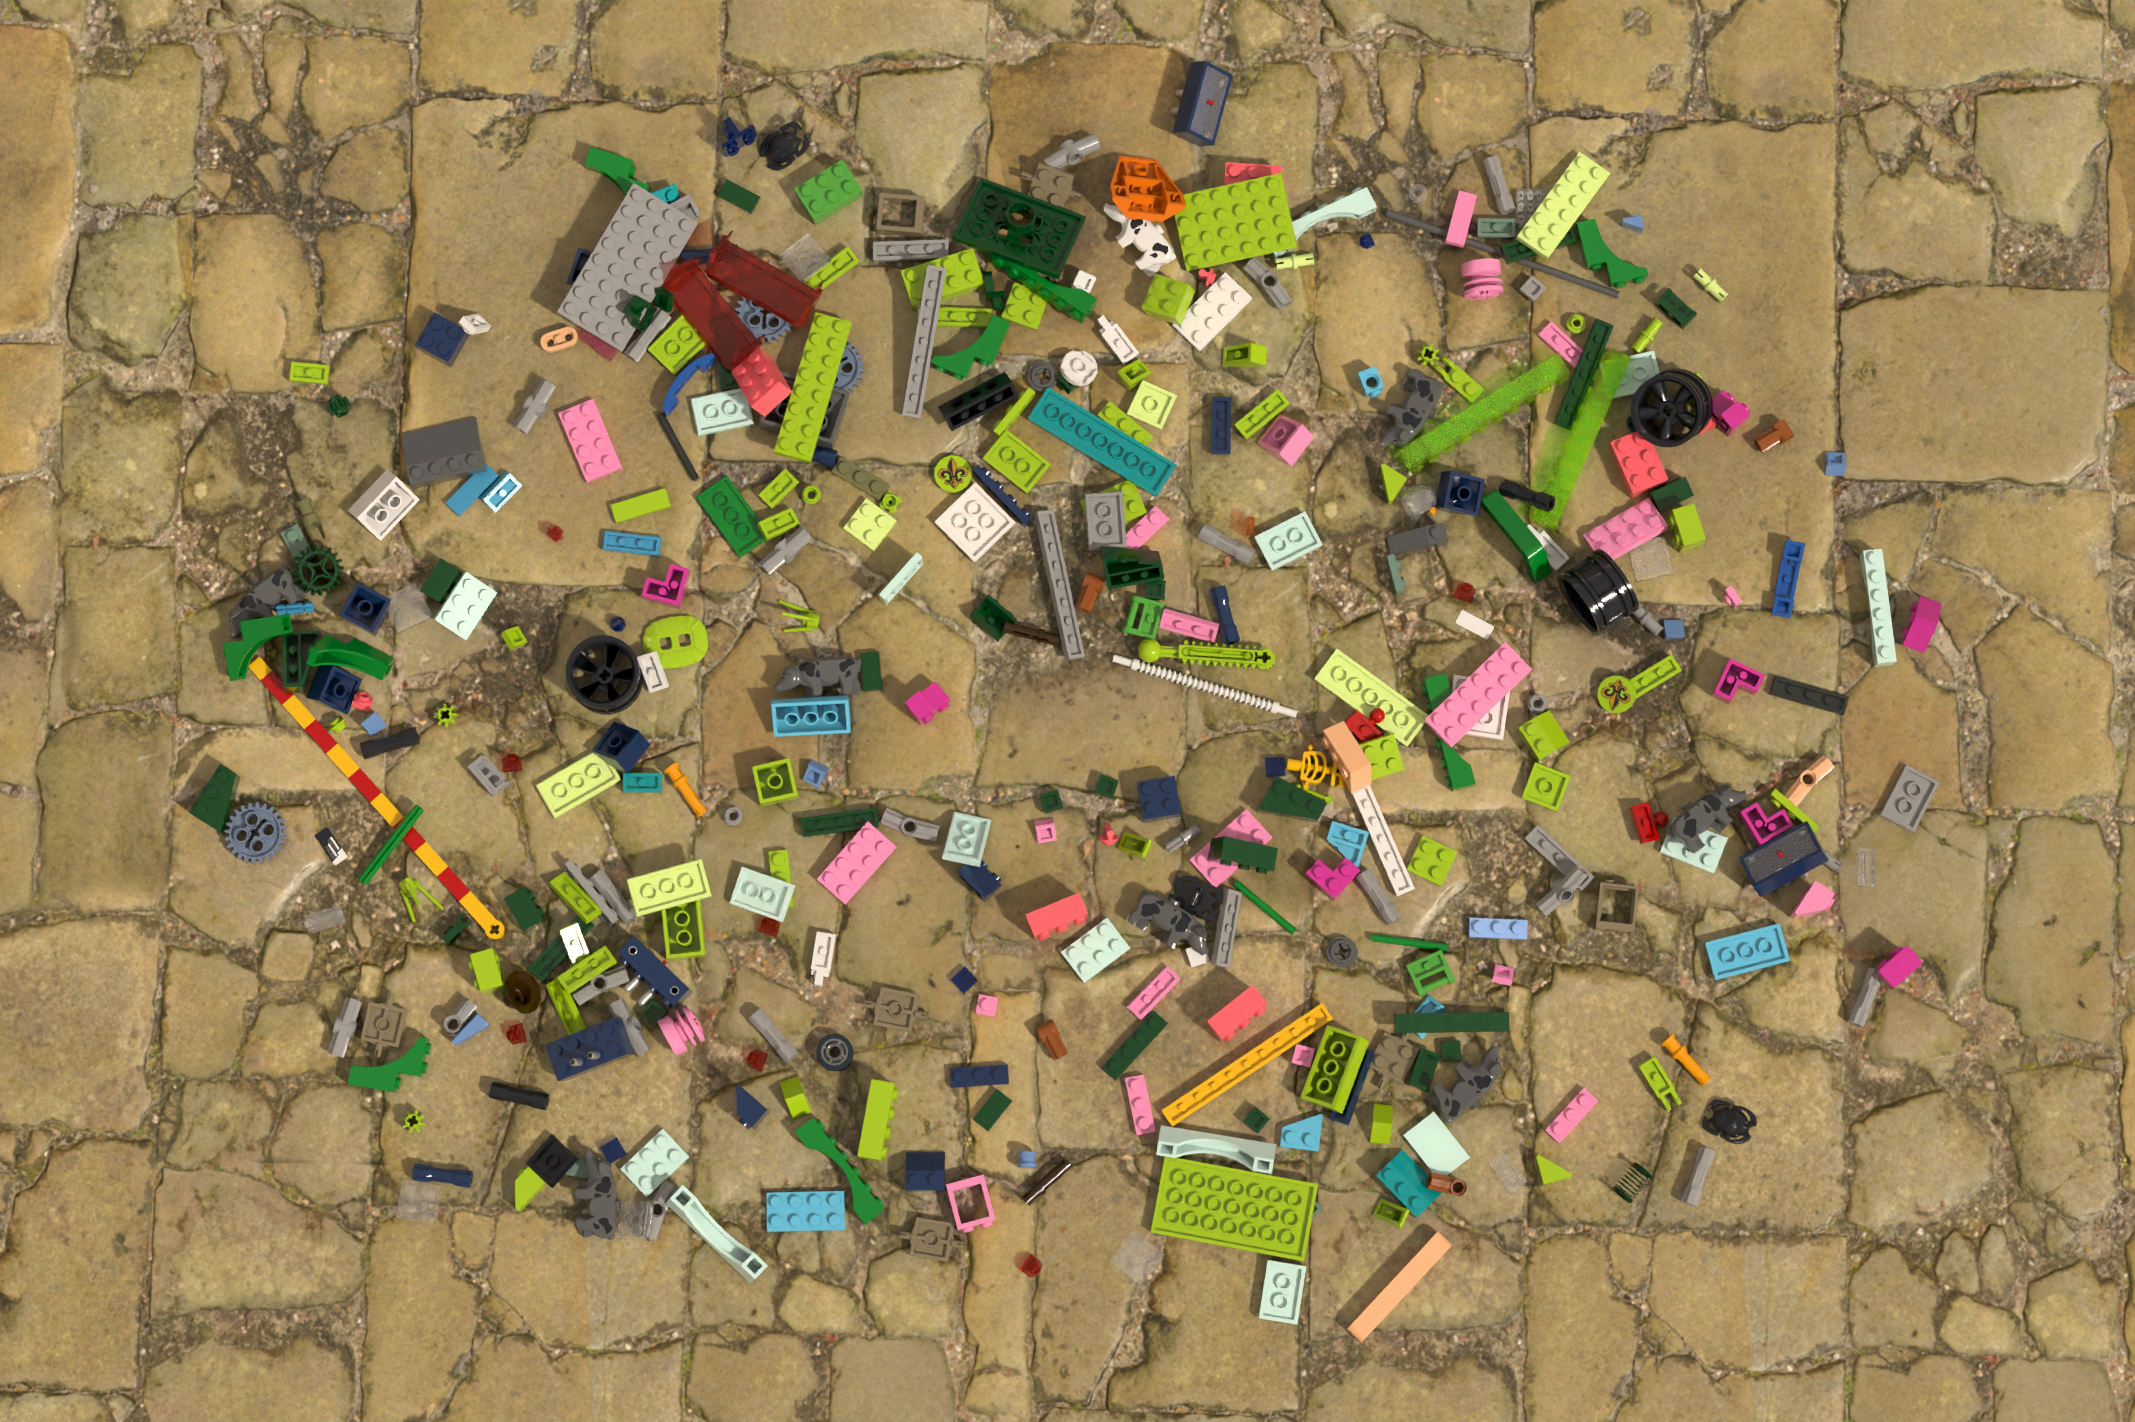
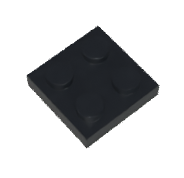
M551 1134L526 1164L553 1188L575 1164L578 1158Z

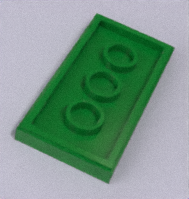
M727 475L696 496V499L740 559L765 542L757 526L760 520Z

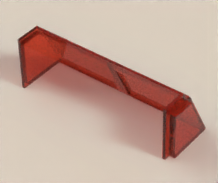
M732 230L727 236L724 235L710 253L704 270L707 273V277L749 301H755L756 305L795 327H803L820 300L823 292L821 289L823 282L815 290L730 242Z
M702 257L691 258L670 269L662 287L674 294L673 304L689 324L696 328L697 334L727 370L732 371L755 349L762 345L765 334L757 339L698 267Z

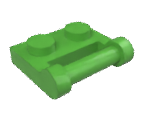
M1131 595L1130 602L1132 603L1126 624L1122 628V633L1155 640L1165 603ZM1139 604H1142L1144 609L1139 627L1134 629L1133 624Z
M1442 950L1406 965L1419 997L1425 996V993L1442 985L1455 982ZM1444 971L1446 976L1426 985H1421V980Z

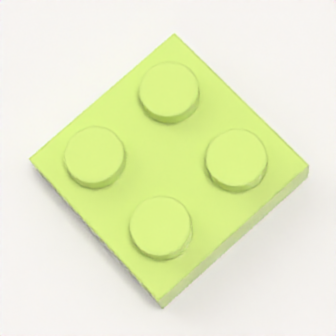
M1142 380L1127 415L1162 431L1177 395Z
M866 498L843 529L874 552L896 524L897 520Z

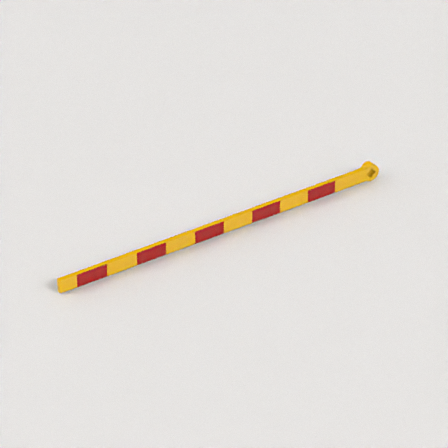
M259 656L248 666L251 671L393 829L396 830L404 816L293 693H284L283 682ZM412 826L403 840L481 925L486 935L494 940L501 939L504 936V925L494 918ZM493 925H499L498 934L490 933Z

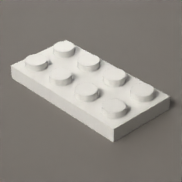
M1225 272L1187 310L1182 325L1173 324L1172 327L1200 352L1252 301V297Z

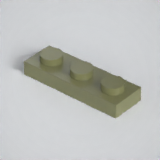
M843 456L839 458L831 471L832 474L880 502L890 487V484Z

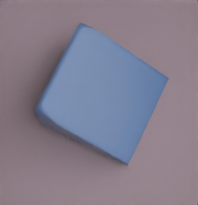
M1641 215L1623 218L1620 223L1621 227L1642 233L1644 229Z
M1826 452L1825 475L1844 476L1846 469L1845 453Z
M1663 620L1664 639H1684L1683 620Z
M377 712L372 713L361 722V725L372 737L386 727V723Z
M812 760L807 766L802 781L819 789L829 768Z

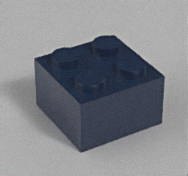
M434 312L415 346L419 351L452 367L469 334L461 326Z
M1175 776L1137 782L1143 823L1181 816Z

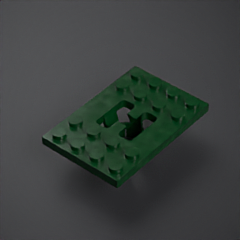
M981 178L953 235L952 241L1059 279L1086 221V216ZM1017 213L1033 220L1027 225H1016L1011 222L1010 214ZM1035 221L1041 223L1038 228H1035ZM1001 229L1008 231L1007 238L998 235ZM1023 235L1031 239V245L1021 244V236Z

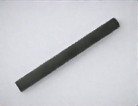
M663 412L658 414L657 418L692 481L698 480L699 476Z

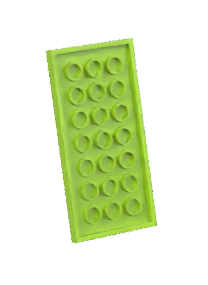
M1165 1157L1151 1233L1304 1262L1318 1184L1181 1158Z

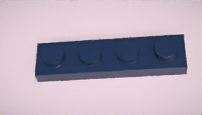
M977 465L973 469V474L1026 528L1031 523L1029 518L1031 515L1026 509H1020L1016 505L1017 500L1011 494L1007 495L1003 491L1004 487L999 481L996 480L994 482L990 478L991 473L985 467L981 468Z
M1370 1050L1365 1051L1343 1113L1332 1111L1329 1117L1330 1120L1349 1126L1374 1052Z

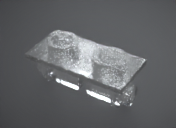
M341 905L304 916V923L309 934L346 923Z

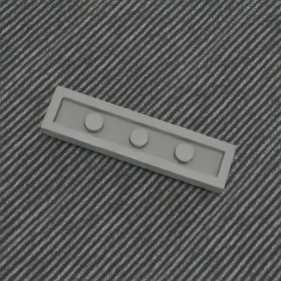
M948 239L873 242L874 262L936 260L949 256Z
M1539 825L1524 839L1564 877L1576 864L1581 866L1588 873V876L1577 887L1578 890L1582 891L1594 878L1586 868Z
M571 860L566 862L562 871L602 910L599 917L609 929L615 926L618 921L615 910L608 907L603 895L595 891L591 880L583 876L581 868L576 863H573Z
M1223 889V900L1220 905L1211 965L1229 968L1242 893L1231 889Z

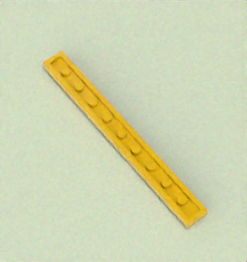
M1321 1003L1161 1110L1173 1127L1333 1020L1332 1016L1323 1003Z

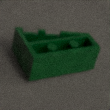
M1100 546L1108 590L1164 579L1159 551Z
M293 631V633L282 634L284 693L304 692L312 666L306 664L308 660L307 652L311 645L314 646L317 640L321 639V631Z
M220 764L189 810V813L225 835L224 830H226V823L231 813L230 810L235 799L240 776Z
M1276 776L1257 813L1317 823L1327 802Z
M1226 836L1211 838L1207 861L1220 863L1223 866H1237L1241 870L1254 869L1256 873L1267 874V872L1274 871L1278 848Z

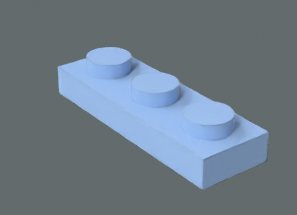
M1469 918V938L1527 940L1528 920Z

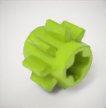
M1423 344V350H1417V354L1421 355L1417 358V362L1421 361L1423 367L1429 364L1433 367V361H1439L1440 359L1436 356L1439 353V349L1434 350L1433 344L1430 347H1426ZM1426 352L1428 355L1432 354L1431 359L1424 357Z
M444 704L443 708H436L438 715H434V718L440 719L438 721L439 726L444 723L446 728H449V724H456L454 718L459 715L453 713L454 706L447 708V705ZM443 713L448 714V715L450 716V718H449V719L444 718V717L442 716Z
M415 1110L414 1114L407 1111L408 1116L402 1118L406 1123L403 1125V1128L409 1127L410 1134L414 1130L420 1133V1127L426 1126L422 1121L425 1115L418 1116V1110ZM416 1117L418 1124H414L412 1127L410 1119H414Z

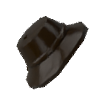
M514 971L508 975L504 984L505 989L502 993L504 1004L522 1014H530L535 1011L541 1000L540 987L536 979L526 971Z

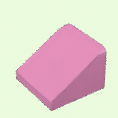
M1053 818L1034 821L1038 844L1057 841Z

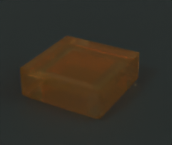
M1247 516L1245 539L1253 538L1254 517Z

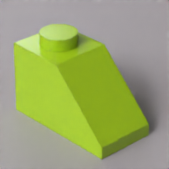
M1254 343L1224 347L1223 366L1245 368L1266 366L1267 347Z
M529 1166L526 1169L523 1167L516 1174L518 1178L515 1180V1209L519 1212L547 1184Z

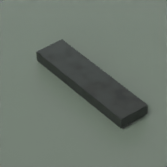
M1774 676L1769 695L1842 716L1845 714L1849 696Z

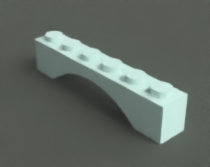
M1359 187L1353 190L1352 194L1347 197L1342 195L1336 198L1332 204L1328 205L1325 203L1319 206L1315 212L1311 213L1308 211L1302 214L1300 219L1295 221L1292 219L1296 241L1309 227L1320 221L1336 217L1361 219L1376 212L1377 206L1368 188L1362 189ZM1292 249L1279 251L1271 254L1275 259L1286 253L1291 252Z
M1882 549L1863 550L1860 554V562L1869 603L1874 667L1894 665L1897 659Z
M1161 1125L1156 1155L1177 1158L1195 1153L1216 1154L1236 1160L1252 1171L1272 1174L1276 1144Z
M684 1185L666 1202L681 1219L750 1284L768 1266L753 1251L730 1236L707 1213L699 1200Z

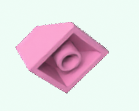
M1279 414L1257 444L1279 461L1292 467L1314 436L1303 424Z
M1814 881L1809 885L1789 917L1795 919L1819 914L1823 910L1826 912L1835 901L1833 899L1835 893Z

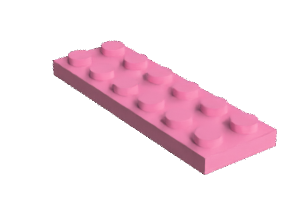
M1505 642L1446 698L1424 722L1449 748H1452L1532 669Z

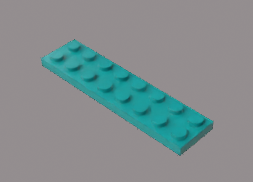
M1049 387L1028 417L1030 422L1156 498L1177 467V464Z

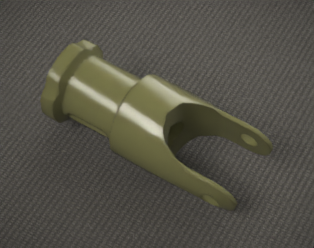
M306 498L297 502L295 506L299 508L302 515V523L313 543L314 536L311 532V526L317 527L324 539L326 534L318 514L314 512L311 505V498Z

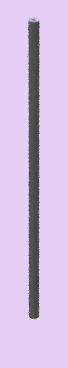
M1389 209L1387 210L1386 217L1445 238L1447 237L1448 230ZM1466 237L1465 245L1504 258L1501 249ZM1529 259L1515 262L1616 299L1620 293L1617 290Z

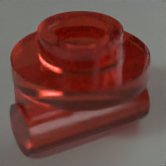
M1469 583L1458 584L1453 597L1471 604L1476 591Z
M511 753L502 759L503 773L523 771L520 756Z
M769 917L763 918L758 932L777 938L780 923Z
M522 1023L508 1027L506 1037L511 1044L527 1042Z
M758 1049L753 1050L747 1057L748 1066L761 1072L768 1054Z
M1031 1254L1019 1270L1028 1277H1034L1040 1273L1042 1263Z

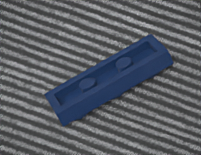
M1212 397L1211 455H1230L1231 398Z
M1008 1064L950 1068L951 1088L1009 1084Z

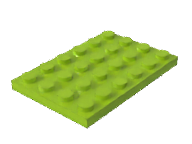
M1282 173L1183 194L1186 207L1175 214L1187 272L1298 247Z

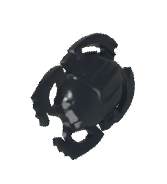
M795 121L789 122L780 127L781 134L779 131H776L763 140L760 145V155L770 159L767 165L768 168L775 171L785 169L810 146L809 138L806 134L803 136L804 139L797 136V128L802 130L800 124ZM793 127L794 131L787 132L786 129ZM800 142H802L803 146L801 150L798 151ZM785 162H786V164H784V165H779V166H778V165H775V163H785Z
M1180 876L1175 879L1173 884L1176 885L1177 890L1173 894H1169V899L1170 897L1174 900L1178 899L1180 905L1191 915H1194L1195 911L1197 912L1195 915L1197 918L1213 921L1219 912L1218 909L1214 912L1213 903L1218 898L1219 904L1222 903L1223 892L1211 884H1206V888L1203 887L1205 883L1196 877ZM1186 880H1194V881H1195V882H1187V883H1185V884H1182V882H1183V881H1186ZM1210 890L1216 893V898L1213 897ZM1203 911H1211L1209 915L1201 914Z
M1714 1100L1711 1102L1707 1109L1708 1111L1713 1110V1116L1708 1120L1706 1116L1703 1117L1702 1128L1714 1136H1718L1720 1132V1137L1729 1143L1743 1144L1748 1142L1752 1137L1749 1135V1128L1757 1126L1755 1114L1742 1106L1732 1105L1731 1109V1103L1726 1101ZM1718 1105H1724V1106H1725V1108L1717 1109V1110H1716V1107H1717ZM1742 1110L1749 1115L1750 1121H1748L1747 1116L1742 1112ZM1710 1122L1715 1126V1130L1709 1127ZM1743 1135V1137L1740 1138V1139H1735V1140L1730 1139V1138H1737V1137H1740V1136Z

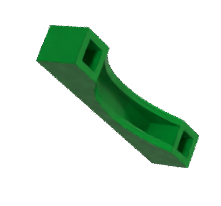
M991 255L990 262L995 267L1002 269L1011 278L1018 280L1026 288L1033 290L1042 299L1052 303L1058 310L1068 314L1071 319L1082 324L1095 309L1097 298L1085 290L1062 287L1044 279L1034 270Z
M1447 673L1424 678L1423 684H1421L1423 696L1427 695L1428 699L1426 703L1428 714H1431L1450 696L1451 688ZM1437 735L1438 739L1435 742L1437 750L1442 752L1443 758H1440L1442 769L1447 771L1448 776L1445 777L1447 787H1451L1452 792L1474 787L1476 783L1471 765L1463 760L1453 747L1449 748Z
M811 1118L794 1132L806 1148L827 1155L843 1169L852 1188L853 1210L862 1222L867 1225L884 1212L882 1209L884 1206L883 1202L878 1196L876 1198L872 1196L870 1192L873 1189L867 1181L862 1183L858 1177L861 1173L855 1166L850 1167L847 1163L849 1158L843 1150L840 1152L837 1150L835 1145L838 1143L832 1135L827 1136L823 1130L826 1127L819 1119L815 1121L814 1118Z

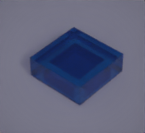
M1265 757L1266 777H1285L1284 757Z
M966 967L951 979L963 994L978 982Z
M617 1137L600 1147L611 1164L627 1155Z

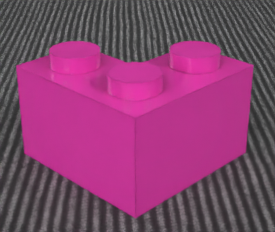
M1723 390L1713 398L1712 416L1715 417L1717 425L1728 437L1746 423L1750 416V410L1744 403L1741 404L1739 401L1734 403L1735 399L1733 396Z
M670 564L665 582L647 577L641 595L642 598L680 609L690 576L689 569Z
M1920 596L1917 602H1913L1908 619L1910 624L1908 627H1904L1901 635L1904 638L1902 646L1925 653L1938 624L1942 603Z
M1730 658L1711 696L1729 704L1737 688L1755 695L1765 675Z
M933 682L922 692L919 690L905 702V706L920 726L923 723L927 725L934 719V714L938 711L941 713L949 707L950 698L936 682Z
M1757 802L1738 814L1757 847L1794 826L1784 809L1766 818Z
M1345 858L1332 871L1318 859L1306 872L1305 876L1330 899L1335 901L1359 874L1360 869Z
M1908 945L1903 948L1899 946L1888 955L1890 957L1889 960L1884 959L1877 966L1879 970L1875 973L1892 990L1923 962Z

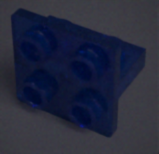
M730 117L723 121L725 126L723 128L724 134L728 139L721 145L725 157L729 155L734 156L740 151L741 147L744 145L749 146L755 142L757 134L753 124L740 132Z

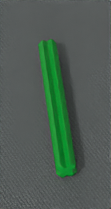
M419 805L413 806L358 877L360 882L363 884L369 883L424 812Z

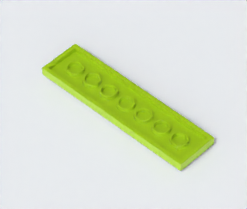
M815 312L774 454L807 463L812 462L852 327L851 321Z

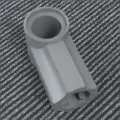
M465 997L453 1013L444 1020L446 1031L451 1035H457L478 1010V1007ZM451 1021L458 1022V1027L454 1030L449 1029Z

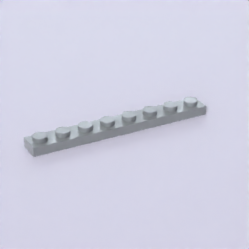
M927 265L902 410L903 416L921 418L946 268Z
M1054 510L1037 511L1034 513L1064 658L1065 661L1082 659L1085 657Z

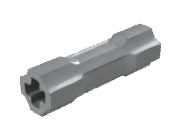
M1492 156L1484 159L1482 163L1489 178L1499 214L1503 215L1514 211L1515 206L1509 194L1499 157Z
M658 308L653 315L650 325L632 342L624 354L632 361L638 363L658 333L666 327L672 318L665 311Z
M1207 524L1203 526L1198 536V539L1224 551L1246 565H1249L1256 552L1251 547L1229 538Z
M1370 868L1356 877L1388 926L1402 917L1378 883Z
M602 869L590 878L593 885L605 897L625 925L636 918L633 907L624 899Z
M1868 968L1857 1001L1847 1021L1861 1028L1865 1025L1875 994L1882 982V979L1875 973L1878 971L1876 969Z
M761 1008L748 1018L775 1048L785 1063L789 1062L799 1053Z
M1699 1146L1695 1165L1689 1183L1684 1189L1681 1202L1697 1207L1702 1193L1703 1182L1716 1151Z

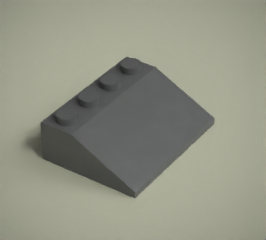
M781 371L792 390L796 376ZM833 387L817 441V447L834 449L850 392ZM791 394L765 417L761 416V430L779 435Z
M476 417L402 434L409 482L413 489L487 472Z

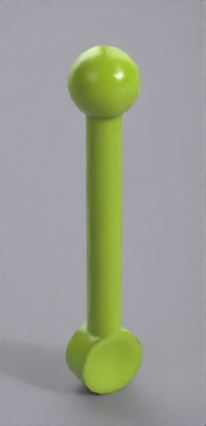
M1298 783L1295 785L1296 787L1303 790L1301 784ZM1309 789L1304 790L1311 795L1325 800L1327 804H1330L1333 800L1331 796H1323Z

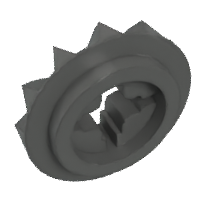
M1039 362L1030 368L1028 382L1038 392H1045L1048 387L1054 389L1057 384L1058 372L1052 364ZM1044 370H1046V377L1049 379L1044 380V382L1040 384V378L1037 376L1042 375L1044 373Z
M1348 937L1334 938L1327 947V957L1337 967H1348L1357 958V946ZM1339 944H1341L1343 950L1350 949V951L1345 953V960H1343L1341 955H1334L1339 951Z

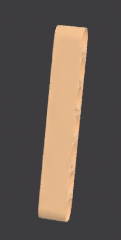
M1438 1231L1354 1320L1347 1330L1361 1343L1452 1246V1243Z

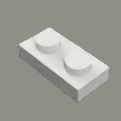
M479 313L463 316L459 321L463 326V330L472 335L488 332L492 327Z
M656 650L637 657L650 693L669 687Z

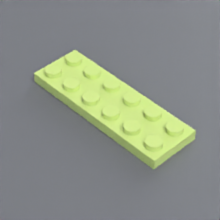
M1579 152L1516 239L1548 260L1609 177L1610 172Z
M1338 649L1335 650L1314 678L1317 683L1354 710L1358 709L1367 719L1370 718V712L1374 708L1382 709L1385 713V718L1381 723H1375V725L1387 734L1393 732L1396 740L1406 748L1425 724L1424 720L1429 716Z

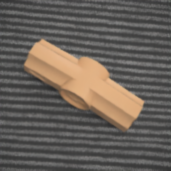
M1823 755L1799 775L1798 779L1784 796L1795 806H1798L1811 788L1835 768L1832 762ZM1803 776H1809L1812 783L1810 785L1805 784Z

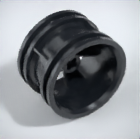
M1678 368L1662 371L1645 381L1635 392L1631 403V418L1637 432L1649 443L1660 447L1679 446L1699 434L1709 423L1713 411L1712 395L1703 379L1689 370ZM1665 381L1681 385L1675 397L1668 395ZM1651 391L1659 399L1656 406L1648 405ZM1693 398L1696 405V414L1683 411L1682 404ZM1666 407L1673 408V411L1667 410ZM1657 416L1662 421L1660 428L1654 423L1652 418ZM1679 420L1690 430L1686 433L1674 434L1672 423H1676Z
M1596 549L1593 554L1587 555L1584 560L1557 576L1560 590L1570 608L1581 623L1596 636L1601 635L1603 630L1607 631L1613 624L1622 618L1631 615V611L1635 612L1639 609L1637 596L1628 579L1615 561L1601 549Z
M598 635L585 639L573 649L566 664V679L570 690L579 703L591 712L603 715L622 712L636 701L642 690L643 673L633 650L624 641L616 637ZM604 649V663L597 666L588 656L593 652ZM620 652L630 659L632 666L622 670H618L614 666ZM578 670L592 674V682L578 688ZM607 672L610 677H607V680L604 681L601 677ZM619 681L630 682L624 693L620 694L616 688ZM598 689L606 691L607 701L592 700Z

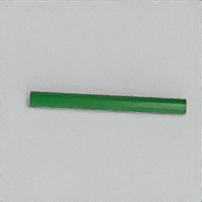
M1239 880L1234 883L1233 886L1291 935L1294 934L1297 929Z
M1371 934L1372 942L1448 951L1447 943Z

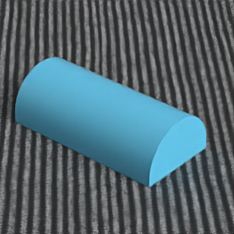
M849 695L771 700L774 737L851 733Z

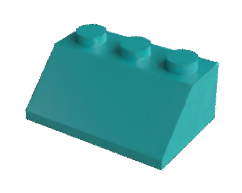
M1403 1149L1374 1176L1404 1208L1410 1210L1409 1213L1415 1219L1442 1193L1426 1188V1178L1428 1175Z

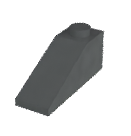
M1440 523L1388 536L1387 542L1390 555H1398L1445 546L1448 543L1445 523Z

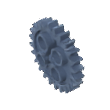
M769 282L767 287L760 283V288L758 289L753 285L752 292L746 289L748 295L741 294L743 301H737L740 308H735V312L740 313L735 316V319L741 320L737 323L738 327H743L741 333L748 332V339L754 336V342L759 338L761 344H764L765 339H768L769 344H771L773 338L777 342H779L778 336L785 338L784 332H791L788 326L795 325L791 319L797 318L792 313L797 311L796 307H790L794 304V300H788L791 297L790 293L784 295V288L778 291V285L776 284L774 288H771ZM769 297V314L766 316V329L763 330V313H765L766 298ZM757 299L763 301L759 307L752 305ZM778 301L781 303V307L778 309L771 307L773 302ZM753 318L760 319L758 325H752L750 321ZM772 320L779 321L777 327H770L769 323Z
M851 342L845 347L842 360L845 357L848 359L841 362L836 377L838 381L834 384V387L845 391L849 390L853 393L852 386L859 387L857 380H863V377L859 374L865 373V370L860 368L865 363L864 361H859L863 356L862 354L856 355L859 349L858 347L852 349L853 343ZM846 365L853 368L849 373H844L842 369Z
M259 802L256 803L255 807H253L252 803H249L247 809L241 805V812L235 809L234 811L237 816H229L232 823L228 822L226 825L230 829L224 830L226 834H229L225 841L231 842L227 848H234L231 854L236 855L239 853L237 856L238 860L244 857V862L248 863L251 859L253 865L256 864L257 860H259L260 864H263L264 858L270 862L271 855L278 857L275 851H283L280 844H286V842L282 840V837L288 836L286 833H283L287 826L281 825L285 819H278L281 813H274V807L268 810L266 803L261 808ZM252 816H257V823L250 825L249 819ZM268 826H273L274 832L271 835L265 834V829ZM254 830L260 833L258 837L252 833ZM241 832L247 833V838L244 841H239L238 839ZM251 841L250 846L246 848V845ZM262 842L263 848L260 851H255V844Z

